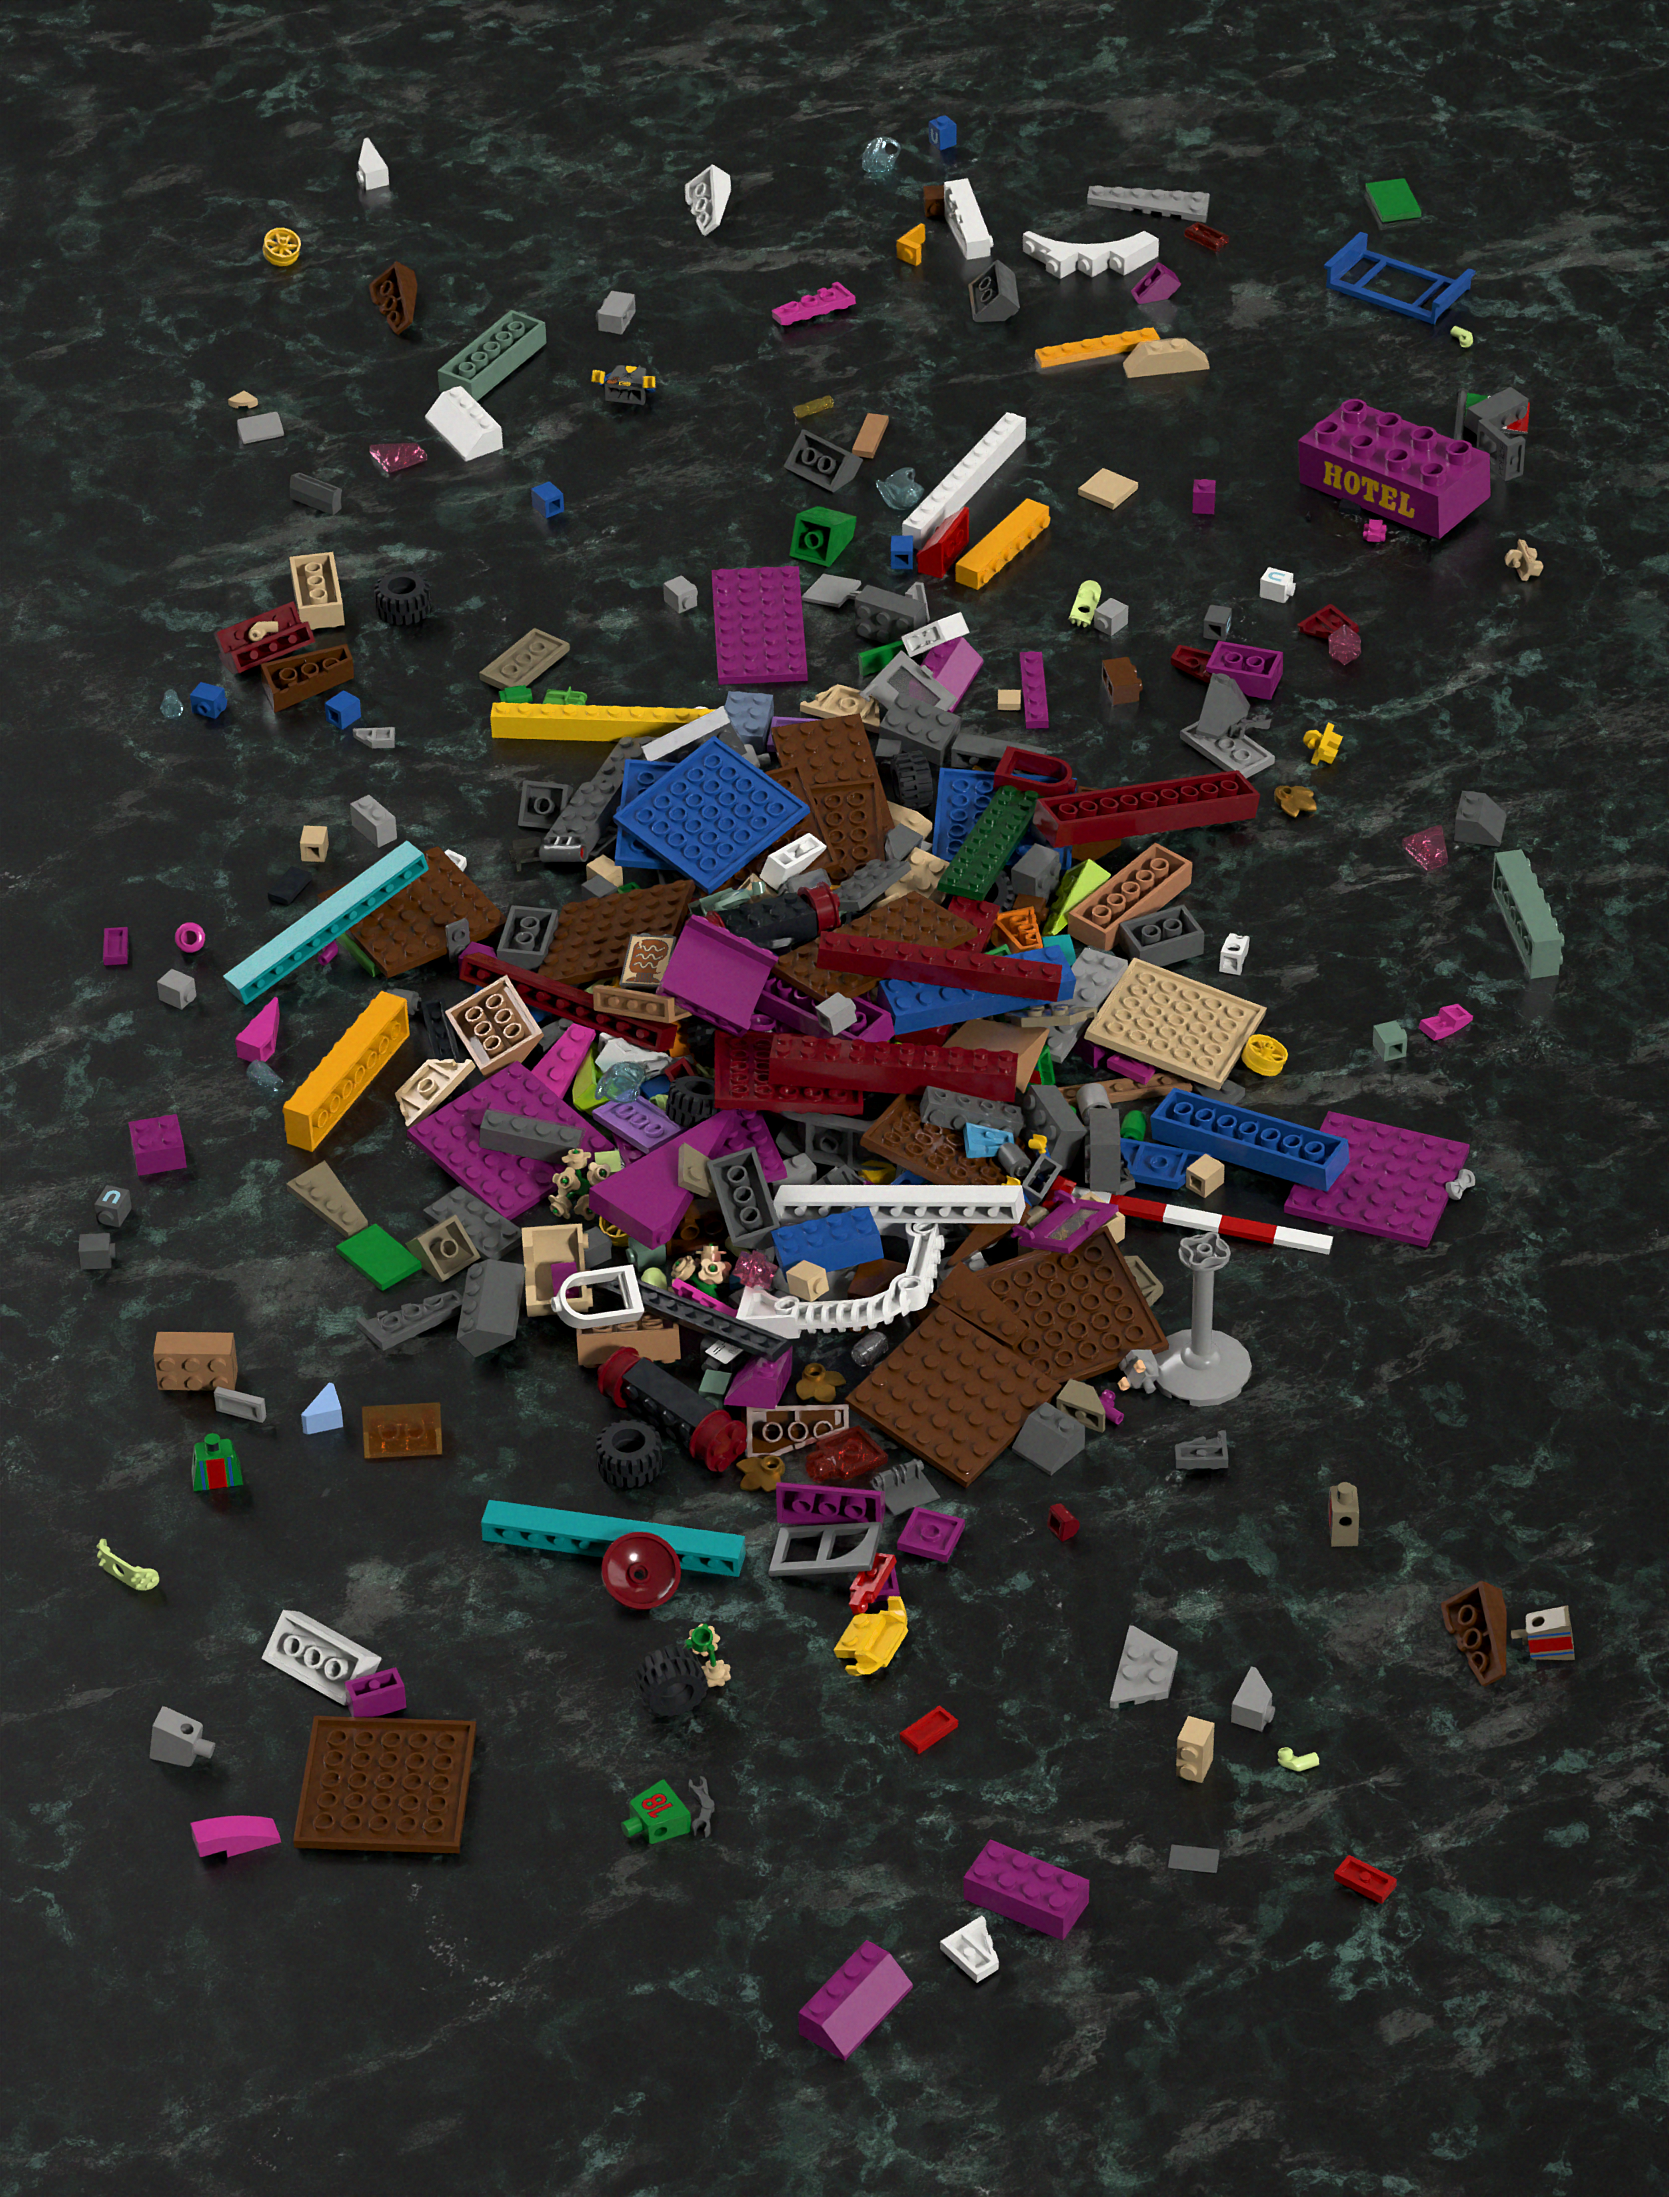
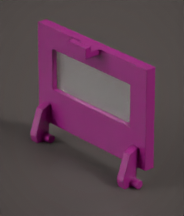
M1059 1189L1054 1192L1055 1197L1052 1201L1055 1203L1058 1200L1064 1202L1032 1230L1015 1225L1011 1237L1021 1236L1022 1238L1019 1240L1020 1246L1069 1254L1118 1212L1119 1208L1115 1204L1077 1199L1073 1195Z

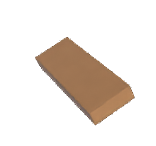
M867 414L852 448V454L865 458L874 457L889 422L888 416Z

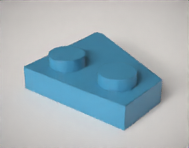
M968 1122L965 1123L963 1128L967 1158L997 1156V1151L1003 1144L1008 1142L1014 1144L1013 1133Z

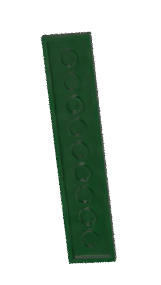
M1011 785L1000 786L938 881L937 891L983 901L1033 822L1037 799L1045 798V796H1040L1037 792L1031 790L1026 792L1019 791Z

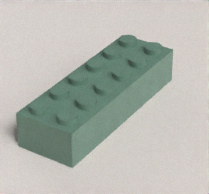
M514 310L509 311L438 370L439 391L445 392L454 387L461 386L477 402L546 344L545 322Z
M1522 849L1495 853L1492 890L1531 979L1559 975V966L1563 964L1561 947H1564V936L1558 931L1556 918L1551 916L1550 905L1544 900V892L1538 886L1536 873L1531 871L1529 858L1525 857Z

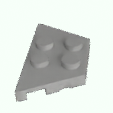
M1129 1625L1110 1699V1708H1119V1703L1134 1701L1136 1705L1145 1703L1148 1700L1156 1701L1168 1698L1178 1659V1651L1135 1626Z

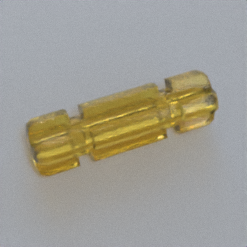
M827 395L822 397V400L819 398L804 403V406L802 404L795 406L794 414L797 418H802L806 414L811 415L823 411L824 408H831L834 405L833 398Z

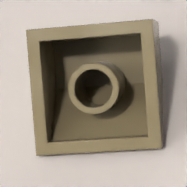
M456 1214L441 1220L405 1243L411 1254L421 1261L422 1268L440 1282L445 1281L481 1258Z

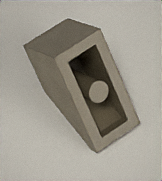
M1070 1379L1057 1397L1056 1408L1085 1427L1103 1433L1105 1430V1410L1094 1387Z

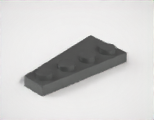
M456 1290L425 1298L424 1303L419 1305L411 1303L402 1305V1310L389 1314L385 1310L378 1312L377 1317L372 1319L358 1318L356 1319L357 1327L384 1351L461 1314L463 1297Z

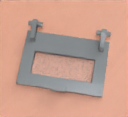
M902 650L865 690L858 693L867 702L870 701L868 696L871 694L888 710L899 692L945 711H948L958 700L933 678L932 675L934 673L925 665L920 667Z

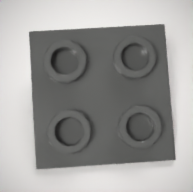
M913 1459L911 1462L905 1463L904 1467L900 1464L897 1466V1469L892 1467L885 1472H879L870 1481L874 1490L885 1491V1505L893 1516L914 1509L915 1506L919 1507L940 1499L939 1494L921 1471L924 1469L921 1460Z

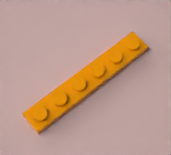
M1143 328L1142 330L1105 335L1100 338L1085 339L1052 347L1047 346L1036 349L1035 357L1041 368L1133 351L1139 342L1160 340L1154 328Z

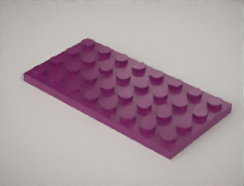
M799 566L712 570L718 685L808 681Z

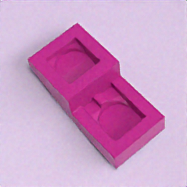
M1454 1004L1440 1008L1438 1016L1421 1020L1418 1028L1435 1041L1460 1030L1472 1021L1473 1016L1460 1005Z

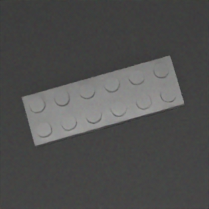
M1084 948L1071 967L1076 978L1073 999L1045 1004L1044 1009H1054V1005L1068 1004V1008L1097 1007L1098 1011L1127 970L1128 961ZM1087 1017V1020L1073 1025L1044 1026L1050 1030L1044 1045L1049 1046L1052 1061L1063 1062L1093 1017Z

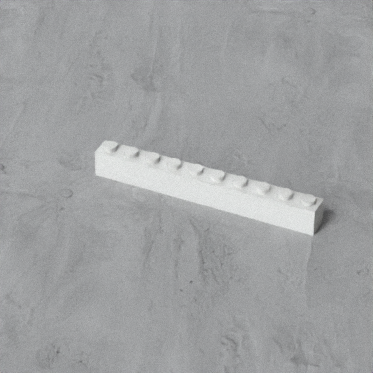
M1007 412L902 523V536H913V548L922 550L927 539L931 538L935 533L936 528L946 518L959 511L1026 439V418Z
M781 1185L773 1201L779 1222L803 1223L807 1220H816L828 1217L831 1214H840L852 1211L855 1208L869 1207L875 1223H1019L1026 1207L1022 1185Z

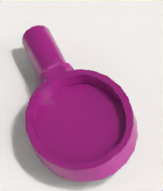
M765 1013L753 1014L749 1020L751 1021L749 1030L754 1032H767L776 1026V1019Z

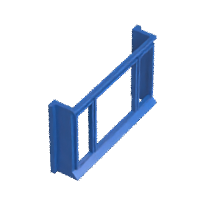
M1363 232L1358 233L1324 264V268L1327 269L1326 288L1431 324H1435L1440 314L1466 290H1470L1471 278L1476 272L1468 268L1460 277L1454 280L1366 250L1368 234ZM1363 257L1378 262L1354 285L1339 280ZM1386 265L1435 282L1412 305L1362 288ZM1443 285L1449 286L1432 302V311L1420 308Z

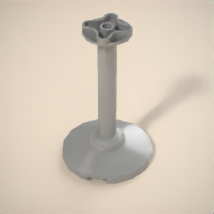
M1208 1232L1203 1235L1182 1239L1178 1251L1181 1262L1193 1270L1192 1329L1182 1330L1167 1336L1169 1350L1154 1355L1158 1365L1159 1377L1153 1384L1163 1395L1169 1398L1174 1395L1179 1399L1190 1400V1405L1198 1407L1219 1405L1236 1398L1241 1393V1387L1250 1379L1252 1372L1249 1353L1241 1343L1223 1332L1212 1330L1214 1271L1223 1268L1229 1262L1231 1253L1229 1246L1224 1240L1220 1239L1218 1233Z

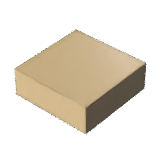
M998 690V710H1020L1021 690Z

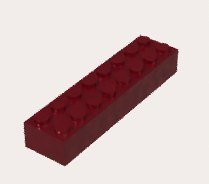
M954 895L948 911L977 927L978 936L952 949L984 954L996 926L1000 906L984 900L978 901ZM953 1024L895 1035L894 1039L917 1046L937 1045L942 1047Z

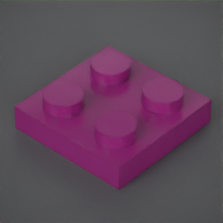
M915 1506L897 1542V1550L947 1563L965 1527V1519Z

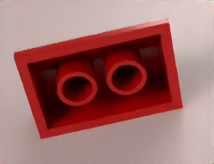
M964 507L946 518L936 528L933 536L927 539L923 549L918 551L916 562L918 563L919 573L942 579L968 545V507Z

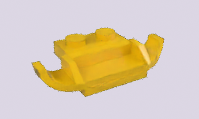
M889 1596L887 1599L888 1611H880L879 1614H858L853 1617L834 1648L837 1658H856V1666H846L845 1670L848 1674L852 1676L866 1675L877 1671L880 1667H887L908 1632V1619L901 1596Z

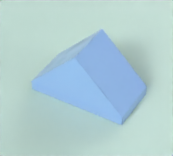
M329 1382L301 1414L303 1433L312 1434L343 1427L342 1410L334 1384Z

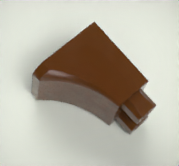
M886 1259L859 1264L847 1291L848 1300L869 1298L889 1290L892 1280L898 1275L905 1273L907 1265ZM862 1326L860 1331H854L853 1327H849V1330L863 1333L866 1326Z

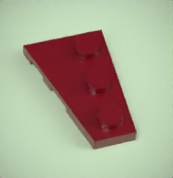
M1178 645L1171 656V665L1210 684L1212 674L1206 671V666L1212 653Z

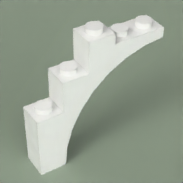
M1030 231L1023 234V252L1045 263L1046 271L1060 279L1077 269L1094 277L1109 267L1122 275H1126L1158 256L1159 239L1145 231L1119 241L1100 244L1059 242L1041 237Z

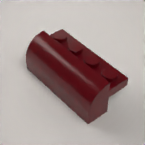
M294 601L214 632L221 652L218 655L223 665L232 674L243 672L316 642L308 621L301 622ZM278 621V632L266 633L262 639L255 642L249 639L248 632L257 622Z

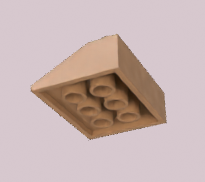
M507 975L445 1011L486 1080L515 1061L522 1063L544 1036Z
M972 1019L968 1020L942 1047L951 1048L957 1046L970 1050L983 1048L988 1051L997 1052L1009 1050L1013 1053H1019L1016 1093L1024 1094L1050 1030L1045 1027H1019L1011 1023Z
M644 1311L639 1321L586 1329L576 1328L578 1365H584L585 1368H595L599 1364L606 1363L610 1356L622 1346L633 1347L638 1351L639 1357H647L652 1361L660 1360L661 1363H673L675 1359H681L678 1323L648 1311Z

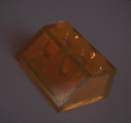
M441 1402L362 1407L365 1458L442 1454Z

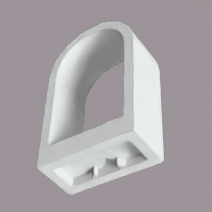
M959 612L917 629L901 638L909 657H912L970 632L962 613Z
M633 1265L575 1273L564 1281L556 1297L551 1298L553 1312H557L561 1320L567 1325L578 1329L639 1321L644 1313ZM618 1280L625 1310L592 1315L579 1314L568 1305L565 1292L574 1286Z

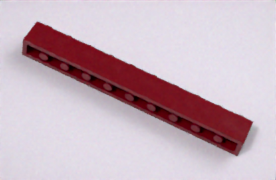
M821 931L816 968L1052 1002H1057L1062 974V965L827 931Z
M480 952L463 956L459 979L485 988L507 975L522 1001L526 1004L617 1038L622 1037L625 1041L658 1053L673 1049L678 1027L675 1024L595 1011L593 994Z

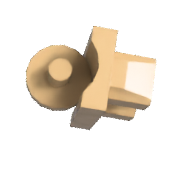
M1518 540L1517 550H1510L1506 554L1505 563L1508 567L1516 568L1521 580L1527 581L1530 575H1540L1543 564L1541 561H1535L1537 552L1534 548H1528L1525 540Z

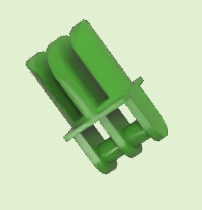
M569 686L568 691L548 689L542 704L585 705L587 695L584 692L571 691V686Z

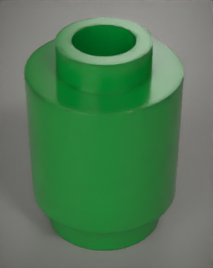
M525 684L507 687L503 691H499L500 702L529 703L533 701L531 689H526Z
M1137 1110L1130 1111L1125 1115L1120 1129V1137L1143 1141L1147 1128L1146 1116Z

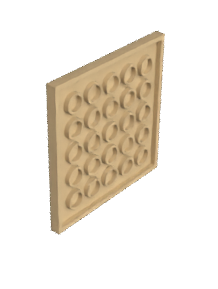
M1133 958L1127 970L1097 1013V1017L1094 1018L1086 1030L1084 1039L1136 1058L1141 1062L1152 1064L1162 1070L1170 1071L1185 1079L1196 1081L1206 1087L1220 1090L1240 1057L1249 1037L1254 1034L1265 1016L1267 1008L1140 959Z

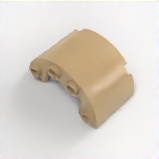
M582 1224L522 1228L524 1266L526 1267L527 1316L558 1315L557 1312H553L551 1306V1298L554 1297L551 1264L576 1262L577 1273L590 1271V1269H585L584 1249L589 1248L588 1233L583 1234ZM586 1285L579 1286V1298L566 1299L570 1308L577 1313H588V1307H593L592 1288H587Z

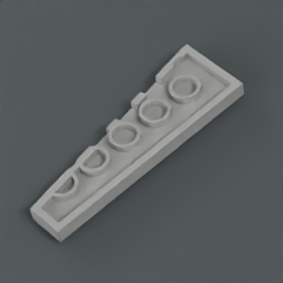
M1089 186L1087 204L1128 211L1137 208L1147 214L1156 211L1162 212V216L1166 217L1175 214L1181 215V219L1206 222L1210 194L1203 192L1163 191L1161 189L1143 190L1141 188L1126 189L1122 187Z

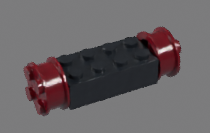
M818 882L816 887L809 889L805 886L800 887L797 893H785L780 897L766 898L754 904H743L731 910H720L718 913L711 910L707 912L706 916H703L711 924L717 927H724L731 934L739 938H746L753 945L768 950L817 938L821 931L832 932L836 928L841 927L838 907H840L839 897L836 893L833 894L825 882Z
M630 1346L620 1347L610 1356L606 1363L599 1367L597 1371L599 1376L597 1386L603 1396L613 1397L617 1406L622 1408L630 1407L637 1415H644L654 1427H661L673 1440L678 1439L684 1443L691 1457L698 1461H705L707 1468L711 1471H724L738 1455L745 1451L747 1447V1428L744 1423L738 1420H731L728 1412L717 1410L715 1405L656 1366L651 1359L639 1357V1353L635 1348Z

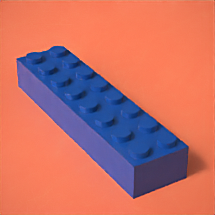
M1059 945L1003 956L1062 965L1061 984L1057 1002L1073 999L1076 978ZM897 979L879 981L876 998L879 1008L891 1014L895 1035L1030 1008V1006L1054 1003L1052 1001Z
M1173 1088L1150 1116L1152 1139L1187 1150L1209 1153L1211 1157L1326 1192L1350 1162L1348 1139L1177 1088Z

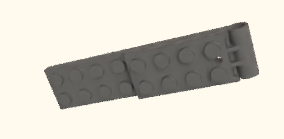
M624 737L620 739L593 780L581 784L543 839L545 844H542L539 850L542 862L587 861L589 853L613 820L617 807L621 805L625 759L647 761L642 746L660 737Z

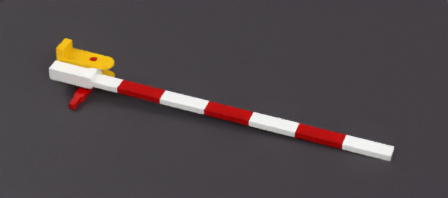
M1023 1176L1019 1179L1021 1183L1026 1176ZM1075 1186L1071 1195L1079 1199L1089 1193L1090 1189ZM1049 1189L1043 1197V1199H1046V1197L1048 1196L1050 1192ZM1091 1191L1106 1203L1118 1205V1212L1124 1215L1328 1255L1333 1242L1332 1236L1123 1195L1116 1196L1102 1191Z

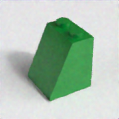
M820 506L796 514L789 556L827 567L831 566L852 540L857 517Z

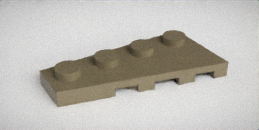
M684 1142L679 1147L678 1186L720 1203L707 1164L711 1159Z
M325 1160L286 1183L289 1193L347 1239L368 1228L367 1219Z

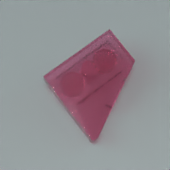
M417 443L370 445V453L388 473L426 461V453Z
M1441 825L1403 838L1402 846L1427 871L1447 864L1448 856Z

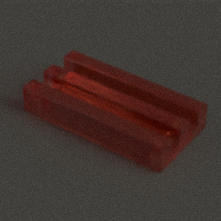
M1200 222L1193 224L1185 230L1186 237L1215 251L1219 247H1223L1224 243H1229V236Z

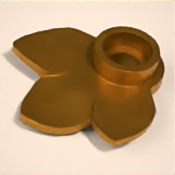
M1278 786L1275 789V801L1281 805L1282 810L1288 815L1295 818L1299 810L1316 812L1317 810L1316 803L1312 798L1314 793L1310 789L1302 786Z
M811 1363L802 1372V1380L797 1383L796 1392L801 1400L814 1397L820 1403L829 1404L836 1398L835 1388L845 1385L846 1381L840 1373L826 1371L821 1364Z
M769 1455L763 1459L750 1457L736 1464L737 1468L746 1474L740 1483V1488L746 1491H756L762 1488L767 1493L772 1492L776 1489L777 1482H781L780 1477L785 1472L783 1461L775 1455Z

